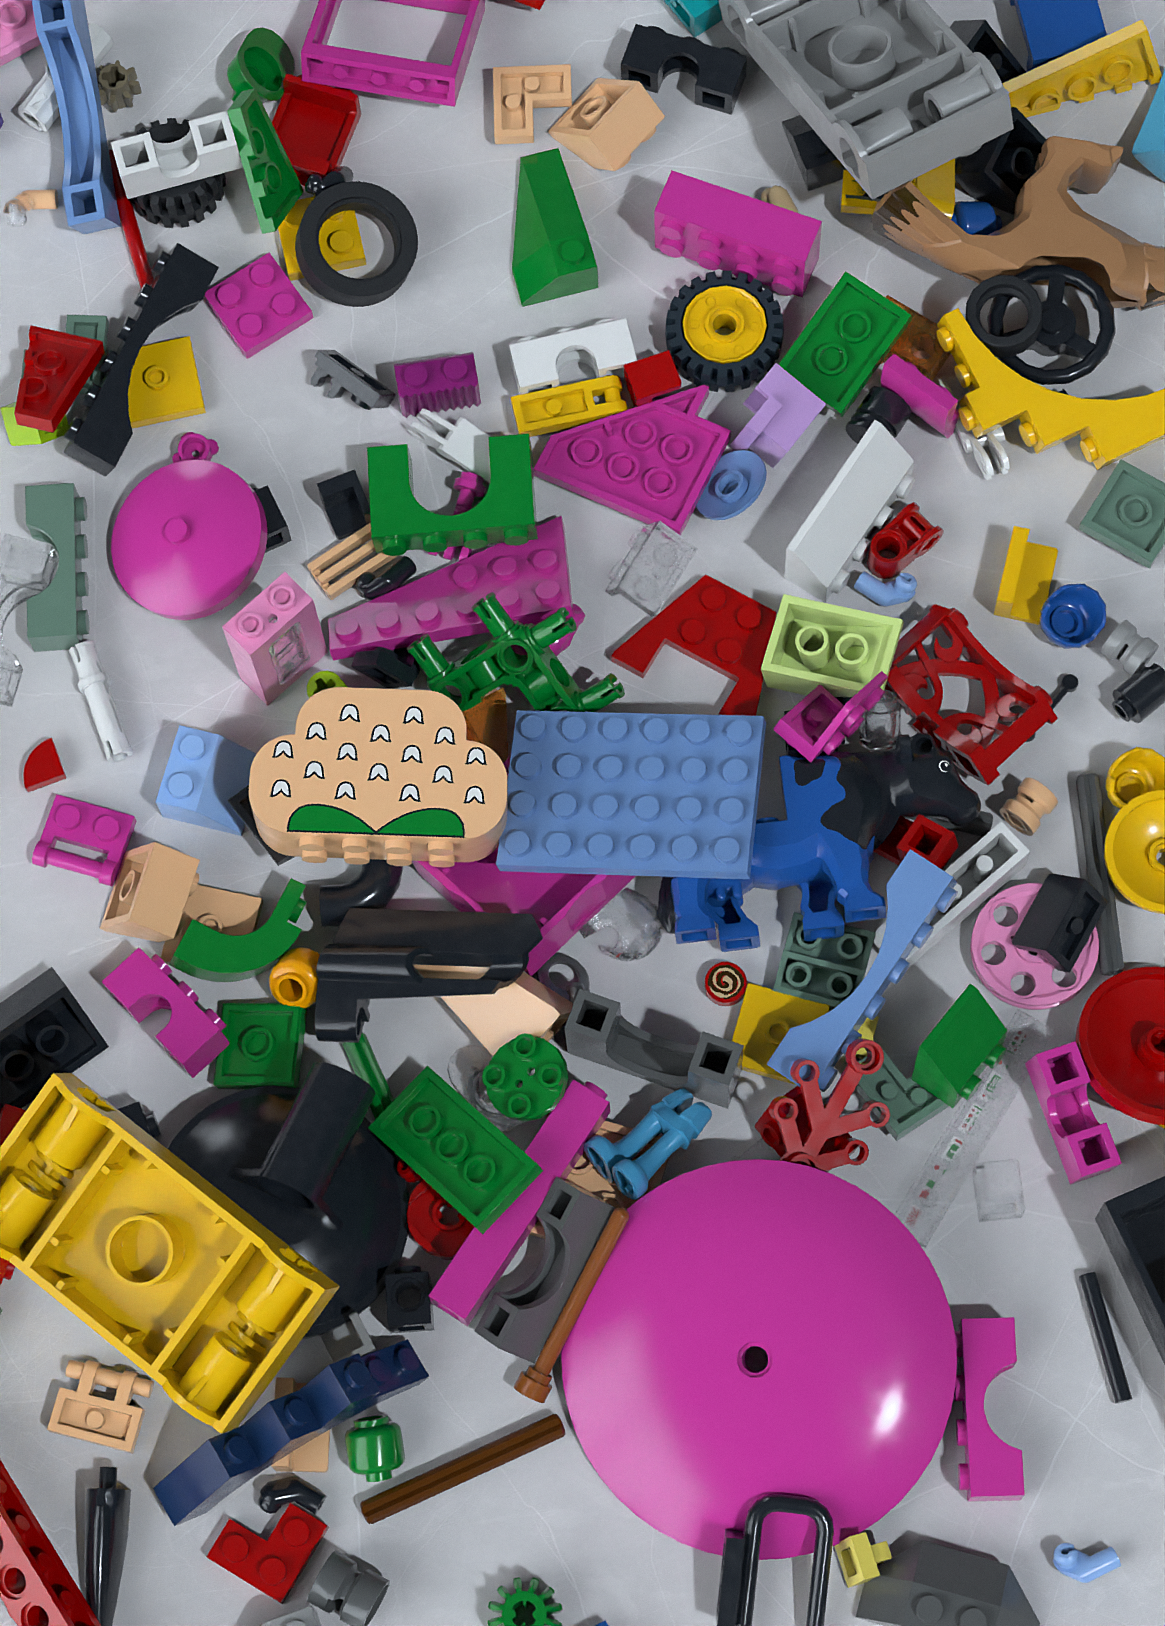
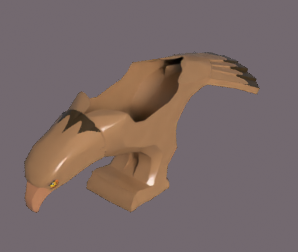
M1059 136L1048 137L1042 146V152L1038 155L1035 166L1036 173L1024 183L1020 194L1017 196L1014 221L989 235H972L965 232L936 208L910 181L885 194L878 201L871 218L873 230L911 252L929 259L942 268L979 284L983 280L997 275L1014 276L1033 266L1060 264L1083 271L1102 286L1113 308L1135 307L1139 311L1165 305V247L1142 243L1122 230L1086 213L1067 192L1071 187H1074L1088 194H1098L1116 172L1124 147ZM1038 280L1031 285H1048L1049 280ZM1065 282V286H1072V287H1074V288H1076V289L1082 291V290H1081L1079 287H1077L1076 285L1071 284V283H1068V282Z

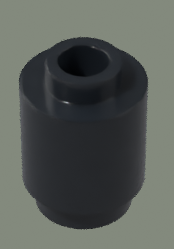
M1153 663L1150 667L1143 666L1113 691L1112 694L1115 701L1112 702V706L1124 721L1129 722L1132 720L1140 723L1165 703V670L1158 664Z

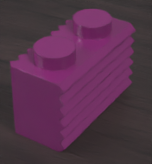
M473 352L394 364L402 416L408 418L410 414L415 417L422 408L430 412L435 411L439 413L441 409L447 412L449 408L454 411L457 407L463 409L465 406L471 408L473 404L477 407L481 404Z

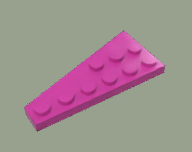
M562 515L537 526L538 539L529 540L527 543L517 546L501 542L328 619L329 651L333 661L355 657L356 652L374 650L375 647H383L390 650L405 648L418 638L421 641L420 638L424 634H429L433 642L488 633L490 632L471 608L481 598L486 600V595L491 592L496 595L497 600L513 621L518 620L524 625L526 623H540L562 607L569 612V615L565 618L574 617L565 526Z

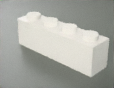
M1002 821L945 870L946 873L953 876L957 881L953 888L958 891L957 896L945 913L938 910L929 924L934 927L930 937L922 948L919 949L914 946L906 958V961L910 963L909 967L1026 866L1030 850ZM886 922L876 930L874 944L879 949L885 934Z

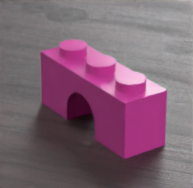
M138 948L101 982L112 997L138 1023L142 1022L150 1013L156 1010H172L169 1023L155 1037L165 1051L194 1078L230 1045L222 1033L226 1024L211 1008L203 1012L195 1004L199 997L183 980L176 985L168 977L173 971L156 953L149 958Z
M1076 1041L1038 1053L1025 1063L1070 1185L1109 1172L1122 1164L1107 1123L1100 1124L1091 1110L1087 1097V1084L1091 1080Z

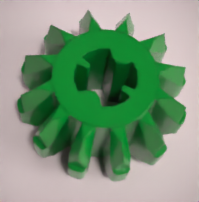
M519 1577L514 1578L513 1585L516 1593L511 1595L501 1585L497 1591L506 1600L504 1605L496 1601H490L488 1604L490 1610L502 1614L501 1617L488 1620V1626H517L514 1624L518 1619L515 1610L521 1605L526 1610L528 1605L536 1608L532 1614L535 1622L531 1626H562V1623L558 1620L548 1618V1615L558 1614L563 1610L561 1603L545 1606V1603L553 1597L555 1592L552 1587H548L539 1596L536 1595L539 1588V1579L537 1578L531 1579L528 1591H523V1583Z

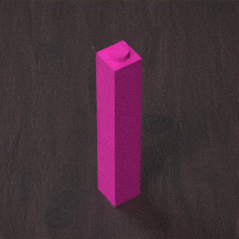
M573 1079L566 1089L564 1096L555 1109L552 1110L525 1151L542 1168V1173L484 1234L480 1233L475 1227L473 1228L428 1295L433 1305L468 1327L539 1219L536 1214L556 1176L566 1180L584 1153V1143L596 1135L610 1114V1102L605 1100L608 1095L601 1088L589 1081L582 1085Z

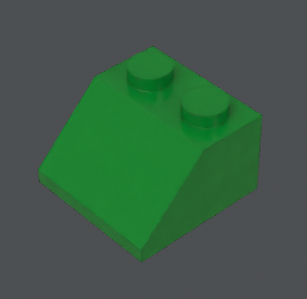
M972 984L967 986L919 1046L911 1078L952 1109L962 1097L967 1101L971 1099L982 1083V1079L979 1078L980 1074L987 1066L994 1069L1007 1051V1048L1003 1046L1007 1033L1006 1027L979 990Z

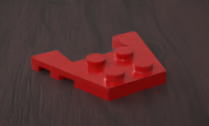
M705 574L618 647L611 655V662L644 678L662 647L666 644L737 682L718 715L756 716L764 680L761 666L777 612Z

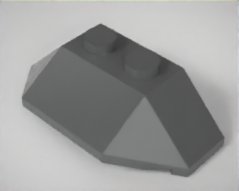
M923 1540L878 1566L880 1576L864 1583L855 1618L883 1626H1040L1036 1614L1009 1565Z

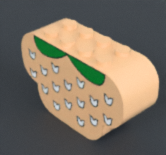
M333 687L314 694L304 703L297 716L295 734L277 737L266 743L257 752L250 768L249 801L259 835L271 849L280 854L302 857L303 861L309 863H324L327 861V858H344L346 863L362 865L369 863L370 859L387 860L388 864L394 866H408L412 864V861H429L431 866L445 868L454 866V862L481 860L498 848L499 839L507 822V772L502 760L492 749L479 742L467 740V727L464 715L458 705L444 694L430 690Z

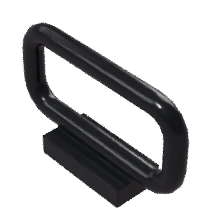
M766 1495L757 1500L748 1510L744 1534L743 1531L725 1529L716 1610L717 1626H752L762 1526L764 1518L772 1512L807 1515L816 1524L806 1626H824L834 1536L833 1519L824 1505L818 1500L803 1496Z

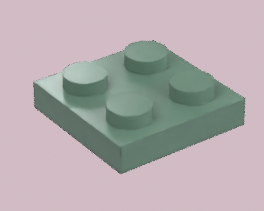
M1121 459L1080 523L1079 530L1150 569L1165 545V483Z

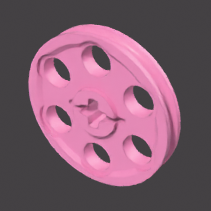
M1040 883L1012 886L995 895L979 913L970 943L974 969L987 990L1009 1005L1028 1010L1050 1009L1074 998L1085 987L1092 976L1099 954V938L1095 926L1087 944L1072 968L1076 977L1075 983L1070 987H1060L1052 979V972L1056 968L1040 953L1037 952L1036 956L1029 954L1028 950L1018 949L1012 944V939L1043 885ZM1000 906L1011 907L1017 914V921L1011 926H1001L995 921L993 912ZM990 944L998 945L1005 953V960L1001 964L990 965L983 960L981 956L982 949ZM1017 975L1030 977L1034 983V991L1026 996L1016 994L1010 985L1012 978Z

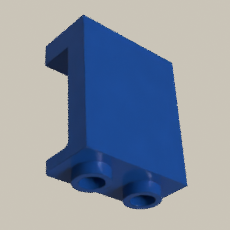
M1009 0L1010 5L1016 7L1028 52L1027 72L1107 36L1097 0Z

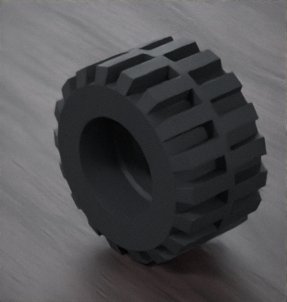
M167 118V123L161 125L159 120L151 122V129L146 130L142 127L137 131V135L150 132L151 138L155 142H174L188 134L190 130L188 121L190 120L184 119L182 124H179L176 118ZM225 173L134 197L131 200L136 205L137 211L142 216L147 215L149 221L156 225L161 220L166 228H173L174 223H180L181 228L189 227L188 221L195 219L199 223L205 220L204 213L206 211L212 214L217 209L215 200L222 201L224 196L223 187L226 186Z

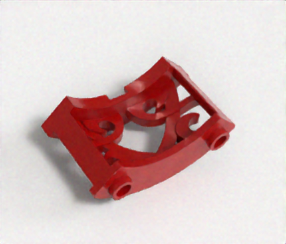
M934 604L929 609L930 612L899 639L885 685L884 696L894 708L899 704L903 705L905 708L904 712L907 715L911 714L917 720L911 726L917 733L930 734L938 748L942 746L944 750H949L955 758L953 760L955 766L989 786L1000 775L997 768L1046 722L1052 725L1058 717L1051 708L1053 701L1049 694L1040 686L1036 685L1033 687L996 660L967 628L969 623L959 610L953 607L948 609ZM940 626L951 640L952 646L948 649L941 647L936 637L933 649L935 659H929L921 642ZM915 649L919 661L897 667V664ZM963 654L970 662L960 660L961 655ZM939 676H956L980 681L985 699L984 717L964 712L956 713L943 719L938 714L943 700V687ZM925 678L929 679L934 690V696L930 699L922 698L917 692L921 688L928 689V683ZM998 689H999L1003 694H1005V695L1002 696L1001 698H999V691H998ZM1014 705H1019L1026 711L1019 717V713H1013L1009 709ZM998 719L1004 722H1014L1010 726L998 723ZM961 724L974 725L971 726V733L968 735H963L957 728ZM994 734L999 735V736L991 743Z

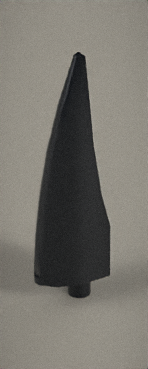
M100 1467L99 1488H86L84 1538L86 1601L101 1626H112L129 1530L131 1490L116 1489L118 1467Z

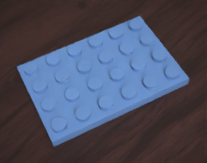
M517 710L507 779V822L499 839L496 866L499 871L750 880L766 731L764 716Z

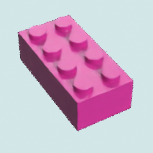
M671 170L654 210L656 248H659L670 257L679 258L682 256L697 261L700 266L708 270L732 271L736 278L739 272L747 274L749 282L756 278L762 284L770 286L781 295L791 296L793 294L803 298L819 259L822 221Z

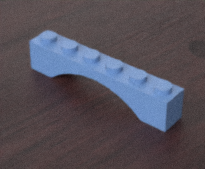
M32 0L36 31L50 69L61 118L64 145L62 191L68 226L82 234L121 227L84 0Z
M910 849L886 884L888 901L886 930L879 953L867 976L854 992L832 1011L811 1022L790 1028L767 1062L768 1066L800 1087V1084L796 1083L791 1077V1066L800 1058L812 1060L818 1065L820 1070L818 1078L820 1090L825 1092L830 1087L838 1074V1070L834 1066L842 1054L846 1055V1050L850 1043L862 1037L858 1030L866 1018L873 1020L878 1015L886 1001L882 994L890 982L896 985L902 979L910 965L906 958L914 946L920 949L926 943L934 929L929 924L938 910L945 913L953 903L958 891L953 889L957 883L953 876ZM808 1064L800 1068L799 1076L802 1080L810 1076L811 1068Z

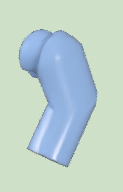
M1071 1543L1059 1544L1054 1550L1053 1563L1056 1569L1061 1574L1082 1583H1088L1121 1566L1120 1560L1111 1546L1092 1556L1074 1549V1545Z

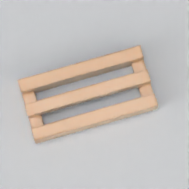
M371 523L307 564L308 570L330 600H333L354 586L359 577L365 572L373 573L397 557L380 552L330 585L328 581L346 569H350L359 563L361 559L375 551L373 541L371 540L321 573V571L371 539Z

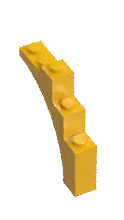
M959 308L944 314L937 323L939 328L936 330L938 341L945 352H951L957 364L954 366V371L959 383L963 388L968 387L970 390L958 402L960 406L958 412L962 425L967 431L972 430L976 439L1019 419L1021 422L1019 425L1021 437L1028 447L1033 446L1036 454L1080 435L1082 439L1080 441V448L1088 462H1093L1096 469L1099 470L1165 438V389L1145 396L1118 400L1084 399L1051 391L1023 378L998 360L977 338Z

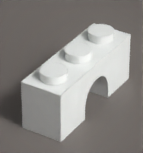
M227 111L188 121L190 126L188 134L174 142H155L152 140L150 132L111 142L127 199L243 168Z
M607 318L596 322L593 326L580 329L567 327L557 331L554 335L541 338L528 336L509 345L511 364L519 395L560 386L558 376L560 370L573 362H582L589 365L595 371L597 378L617 375L621 381H624V365L637 361L626 318L620 320Z

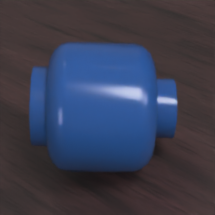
M983 201L955 202L951 220L968 234L989 235L1002 229L1001 217L995 214L990 203Z

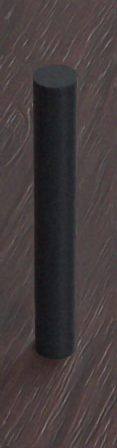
M1096 1272L1079 1276L1115 1404L1132 1400V1395Z

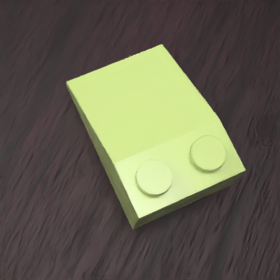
M783 594L761 666V672L766 685L770 688L807 696L820 684L834 697H853L881 671L887 676L889 675L904 624L903 619ZM887 679L880 687L882 690L885 689Z

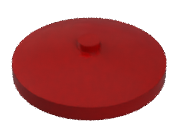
M1165 967L1133 968L1110 977L1090 995L1078 1020L1075 1041L1091 1080L1090 1085L1107 1103L1137 1120L1165 1125Z

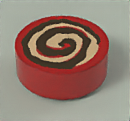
M720 962L708 970L705 976V992L713 1003L719 1006H732L744 997L747 979L744 971L738 965L731 962Z

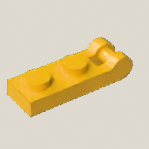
M609 375L512 396L511 404L518 434H529V437L565 430L628 410L626 401H623L620 392L623 390L620 377ZM600 395L605 397L606 403L595 405L593 397Z

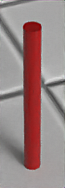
M109 150L119 217L140 288L145 283L151 286L154 277L131 199H127L113 150Z

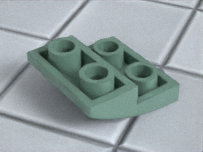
M794 912L773 991L837 1007L863 981L876 933L844 925V936L830 939L817 938L815 941H804L803 916L801 913Z

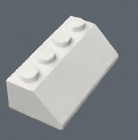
M874 420L786 548L784 579L824 603L827 602L833 592L839 594L843 590L851 573L847 572L854 560L861 562L865 558L871 545L869 538L876 528L882 530L888 524L894 512L891 506L898 496L902 499L907 496L916 479L912 476L914 460L880 422Z

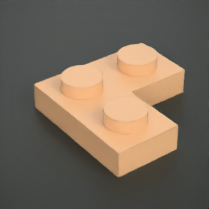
M571 64L493 67L495 144L534 143L533 108L572 107Z

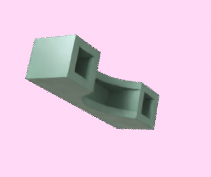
M74 483L25 486L26 525L33 539L48 544L57 551L59 556L58 569L52 582L42 592L27 599V638L34 652L70 650L71 647H76V644L83 642V635L89 634L90 630L88 611L82 610V597L89 595L87 572H82L81 559L88 558L86 534H81V521H87L85 497H79Z

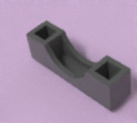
M556 1176L536 1214L545 1231L544 1254L537 1269L520 1286L505 1292H495L474 1332L498 1349L535 1364L610 1216L616 1208L593 1193Z

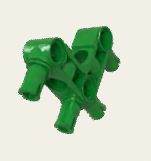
M491 592L486 595V600L481 598L471 608L493 635L484 644L455 662H448L431 640L429 634H424L420 638L421 641L418 638L407 647V651L411 653L428 676L426 679L428 688L452 699L462 712L482 702L487 693L503 683L506 685L512 684L513 687L518 686L534 707V711L566 710L569 712H597L618 698L620 699L625 696L622 684L620 682L616 685L613 684L617 681V677L612 673L586 690L580 689L553 653L549 645L577 629L576 622L572 616L566 620L565 617L569 615V612L564 607L558 609L557 612L536 625L533 623H526L524 625L518 620L513 621L497 600L496 595ZM510 645L522 646L526 650L527 655L515 653ZM446 686L457 687L462 695L451 694Z

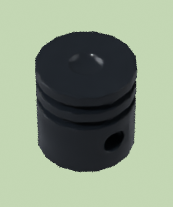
M874 386L869 390L857 408L856 413L851 417V421L847 423L845 430L849 437L858 444L874 420H876L895 438L911 416L912 411L909 405L896 393L883 387Z

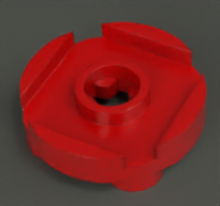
M422 1180L410 1195L407 1210L408 1228L414 1241L425 1252L444 1260H453L474 1226L460 1213L457 1215L460 1220L457 1224L453 1225L450 1222L445 1225L439 1222L443 1216L440 1211L441 1207L444 1205L450 1209L453 1207Z

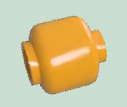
M304 947L290 949L275 964L269 976V987L272 995L280 1004L300 1006V1008L304 1009L316 1002L318 983L316 969L320 956L318 952Z

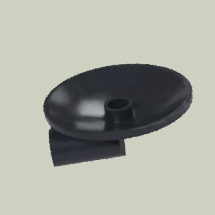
M326 1062L313 1063L302 1087L262 1086L223 1097L196 1114L180 1130L168 1147L170 1152L340 1286L302 1340L320 1336L351 1321L349 1314L357 1311L358 1315L361 1314L379 1297L386 1287L385 1274H394L395 1268L399 1265L409 1229L407 1221V1210L409 1207L408 1191L405 1179L401 1178L397 1173V1157L390 1148L368 1128L372 1123L365 1117L375 1097V1090L366 1081L352 1072Z

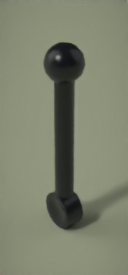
M1068 674L1063 677L1062 687L1052 698V709L1057 706L1067 692H1074L1076 690L1078 678L1075 675ZM1036 732L1026 742L1034 740Z

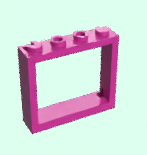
M319 0L301 50L302 81L455 107L485 12V0H378L467 15L451 66L329 46L327 43L342 0Z

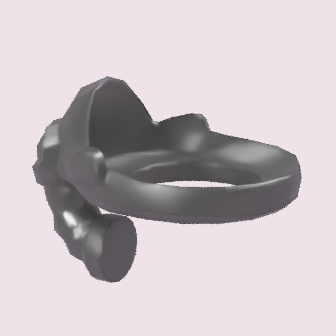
M553 955L537 970V981L573 1004L579 988L590 992L589 976L585 968L570 956ZM556 964H565L577 973L579 982L569 984L566 990L560 989L551 982L549 969Z

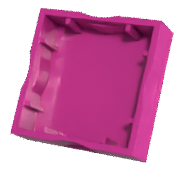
M510 757L503 763L507 772V779ZM498 848L481 860L454 862L452 867H434L429 865V861H412L418 874L460 912L532 914L543 939L529 952V962L524 971L530 976L540 969L636 877L628 875L499 871L496 866Z

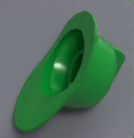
M263 27L254 28L246 36L237 55L228 65L227 78L234 90L231 98L233 102L242 91L254 88L262 103L268 100L278 101L283 96L285 91L283 79L286 74L293 75L295 70L294 59L288 45L274 31Z

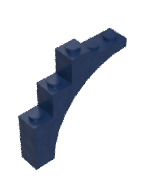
M408 1339L362 1357L358 1353L329 1364L300 1390L268 1402L242 1426L208 1439L153 1489L174 1526L207 1513L240 1486L302 1445L362 1411L420 1385L429 1377V1374Z

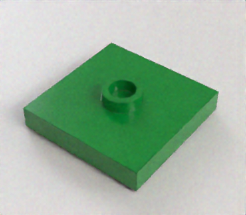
M223 1003L221 1020L226 1024V1027L222 1030V1033L230 1045L216 1057L213 1085L218 1089H251L271 1085L291 1088L299 1087L307 1008L303 1009L300 1006H287L278 1003Z

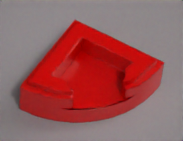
M52 737L40 743L31 752L26 761L23 778L28 793L67 778Z

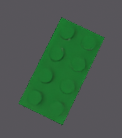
M428 1065L368 1127L375 1136L482 1234L490 1228L543 1171L532 1158Z

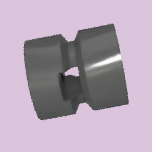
M335 1550L319 1572L310 1590L307 1602L328 1614L336 1610L339 1611L340 1620L350 1626H368L386 1595L390 1581L370 1569H366L363 1572L358 1571L357 1562Z

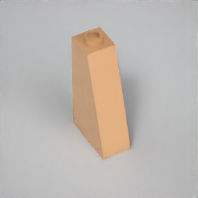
M413 965L424 978L479 979L490 968ZM525 972L509 986L499 988L495 994L441 997L492 1056L504 1044L524 1033L544 1038L549 1042L567 1023L573 1007L572 1002Z

